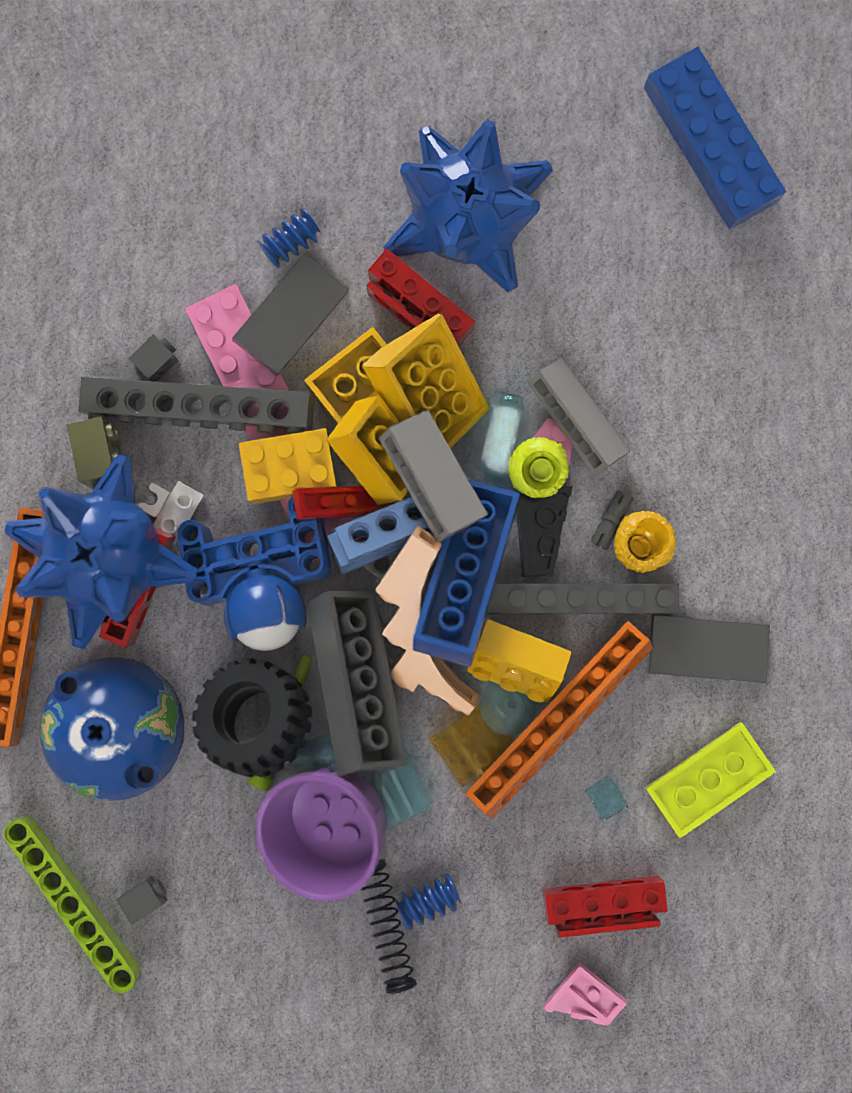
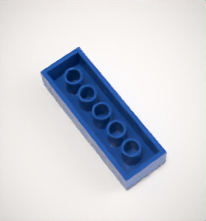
M699 47L692 49L648 75L644 90L729 230L780 201L786 193L785 188Z
M468 479L488 515L443 540L413 636V651L472 667L518 509L520 493Z

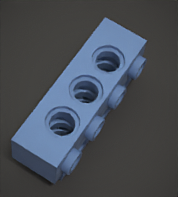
M410 497L334 528L331 534L327 535V541L340 573L343 575L400 551L417 526H420L432 535L433 533L415 501ZM415 514L421 518L419 520H412L408 516ZM388 525L394 529L392 531H384L381 528ZM360 536L367 539L362 543L354 541L356 537Z

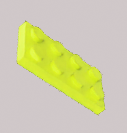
M739 722L645 787V790L677 837L682 838L773 775L776 771L744 724Z

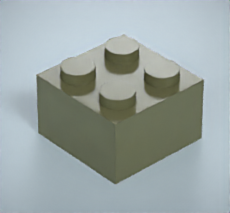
M103 417L67 424L78 482L91 489L96 487L118 454L121 455L119 446L123 445L119 428L115 429V426Z

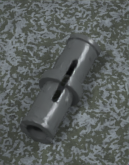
M622 491L616 492L607 513H603L601 517L603 521L594 539L591 541L594 545L602 546V549L605 550L609 549V545L620 522L634 499L626 493L623 495Z

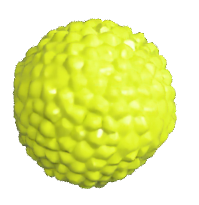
M533 437L523 441L513 451L508 463L509 477L513 488L532 498H546L556 494L558 489L564 485L570 470L565 449L562 448V444H557L556 441L545 437Z

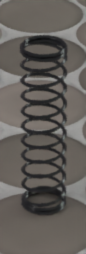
M379 859L371 876L386 875L387 877L377 883L362 887L360 890L390 887V889L377 896L364 899L363 902L385 898L393 899L390 903L369 910L366 913L371 914L383 910L396 911L382 920L369 923V925L373 926L383 922H399V924L387 931L372 935L375 938L390 933L402 934L394 941L375 947V949H381L390 945L405 946L394 954L378 958L379 961L399 956L408 958L397 966L381 970L382 973H386L398 968L411 969L410 972L402 977L389 979L384 982L387 985L385 987L386 993L397 994L414 988L417 982L416 979L408 977L414 969L411 966L405 965L411 957L407 954H401L408 945L398 942L405 934L402 931L395 930L402 922L398 919H391L397 915L399 910L394 907H388L394 903L396 898L386 895L392 890L393 887L391 885L381 884L388 880L390 875L385 872H379L387 865L385 859Z

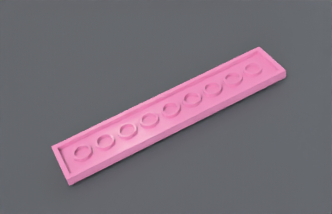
M237 284L185 308L223 386L289 390L281 373L276 376L232 341V337L251 316ZM254 403L249 406L247 412L249 418L255 417L258 414V404ZM282 405L276 410L278 420L284 419L288 414L286 405ZM246 426L245 431L250 441L288 435L286 429L275 428V433L258 432L257 427ZM289 499L279 500L289 519ZM353 518L323 519L326 537L331 534L334 528L354 521ZM314 530L309 531L305 535V543H309L314 539ZM361 536L356 537L354 541L357 542L363 538ZM319 558L314 559L311 564L318 561Z

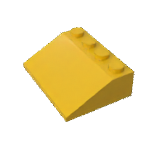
M442 314L433 316L385 345L362 365L377 394L381 396L400 422L428 410L450 449L490 409Z

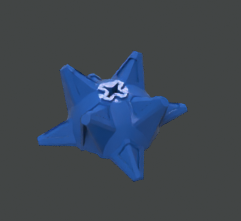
M485 120L461 151L430 126L422 128L419 131L423 164L403 163L400 169L412 203V215L384 245V250L387 248L395 256L432 251L438 256L463 264H475L505 291L510 292L518 287L512 243L521 230L539 212L541 204L530 196L553 171L552 166L547 160L510 165L502 163L494 121Z
M120 454L116 456L92 493L81 495L44 487L39 491L38 496L45 518L9 521L5 527V534L39 558L16 587L17 594L20 598L63 597L67 603L72 646L77 648H86L107 615L118 623L124 620L140 596L149 587L196 581L198 569L160 544L158 533L145 511L136 504L131 458Z

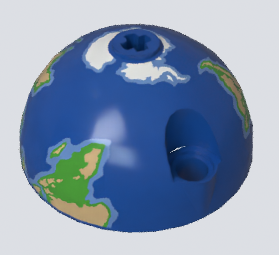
M121 657L101 658L90 661L71 672L63 673L57 677L55 687L45 702L40 719L39 731L42 753L54 775L66 787L80 795L104 801L125 800L136 797L159 784L167 776L178 759L184 738V717L181 704L168 681L146 664ZM71 677L77 682V689L74 693H70L66 688V683ZM103 726L102 737L97 738L95 736L98 731L96 727ZM144 766H149L153 769L154 779L152 781H146L143 778L142 769Z

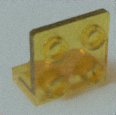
M485 701L478 704L469 716L463 715L454 723L429 738L461 787L478 780L513 743Z

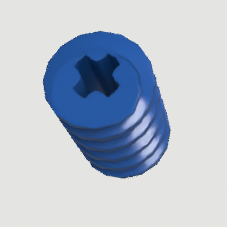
M305 208L300 209L301 218L295 214L291 215L292 225L285 220L281 222L283 231L273 227V238L264 233L262 235L264 244L257 240L266 257L278 269L280 268V257L289 262V251L298 256V245L307 250L309 249L307 239H311L315 243L318 242L316 233L321 232Z
M448 873L445 874L444 884L436 877L434 878V888H431L424 882L423 893H420L416 887H412L411 898L403 891L401 892V902L395 899L401 918L408 930L413 929V920L419 926L424 925V915L430 921H434L435 910L441 916H445L446 906L455 912L457 911V901L461 903L454 882Z

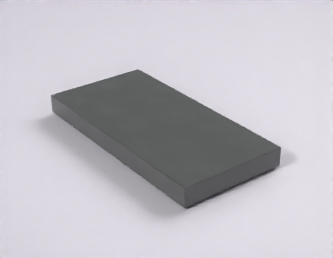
M303 254L232 337V341L278 376L346 296L349 289L306 254Z
M653 615L651 628V644L653 649L650 651L648 673L766 683L770 625Z

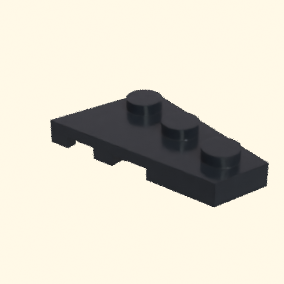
M573 486L561 487L556 494L546 498H532L517 490L514 491L520 493L516 516L522 577L553 574L561 541V530L566 519L568 499L571 496Z

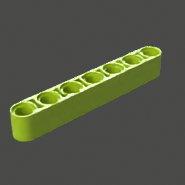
M28 816L9 822L4 829V838L109 987L117 993L128 992L141 976V969L136 960L38 823ZM18 824L26 828L27 834L24 839L20 838L16 833ZM35 848L43 852V862H38L34 859L33 851ZM52 872L60 876V886H55L51 883L50 875ZM68 897H74L78 901V910H72L68 907ZM85 921H90L95 925V934H90L85 930ZM102 945H107L113 950V958H107L102 954ZM119 970L127 971L131 976V981H122L119 978Z

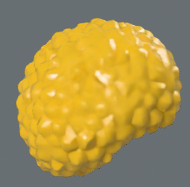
M650 511L631 513L622 519L615 534L614 552L616 558L627 569L636 572L641 571L642 573L654 571L671 562L675 555L677 545L675 530L667 519L659 513L656 514Z

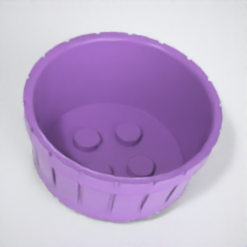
M334 767L318 768L307 773L294 775L276 785L266 795V798L263 799L255 823L257 847L269 872L276 877L275 879L282 886L290 891L292 890L293 893L303 898L322 902L336 901L349 897L367 883L378 864L387 833L385 809L374 788L358 775L339 777L337 769Z

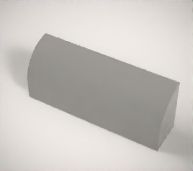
M563 358L538 371L527 383L595 476L630 452L629 448Z
M428 410L389 427L379 438L438 543L488 515Z

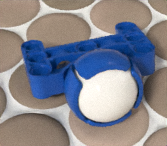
M293 496L288 502L290 523L217 541H213L211 530L207 526L194 520L182 522L177 530L180 557L193 567H195L198 558L203 557V564L198 569L196 581L185 583L189 599L205 606L226 602L224 624L231 640L241 641L246 646L259 651H271L286 645L292 640L299 629L305 627L307 620L306 605L295 585L325 579L331 572L332 564L323 519L297 520ZM198 529V537L191 541L192 532ZM314 530V539L309 543H305V535L309 531ZM258 543V552L251 557L250 549L254 544ZM319 558V568L316 571L311 572V562L314 559ZM207 584L208 592L201 598L200 590Z

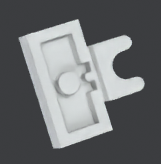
M180 481L177 482L171 493L151 483L149 488L157 494V502L154 505H147L141 502L138 506L156 518L153 524L154 528L176 536L173 543L176 545L179 525L191 519L204 495Z

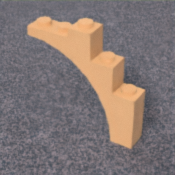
M417 526L375 590L384 601L398 606L382 632V635L391 644L404 648L394 663L390 676L399 687L407 688L414 692L419 684L422 685L429 694L442 698L448 702L452 709L458 712L462 711L469 716L475 708L479 694L462 682L446 664L444 659L413 651V636L425 601L427 578L432 562L443 543L442 541L438 543L432 534Z

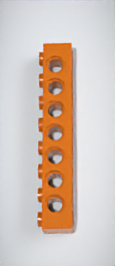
M19 507L17 521L45 518L41 510ZM14 540L0 617V746L5 747L20 745L44 597L20 598L17 594L16 587L39 558Z
M627 621L470 787L465 795L485 815L493 819L653 649L651 641Z

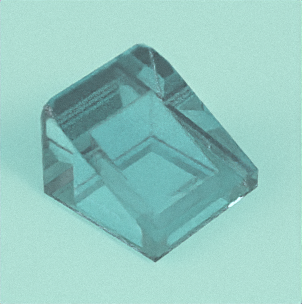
M610 776L605 777L585 790L603 822L628 807L617 785Z

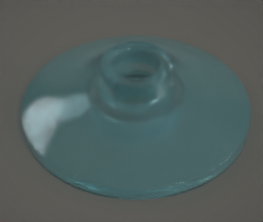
M490 682L480 696L479 708L484 722L499 734H519L535 718L536 702L530 700L523 693L506 691L500 687V684ZM507 699L514 701L515 708H510L507 705Z

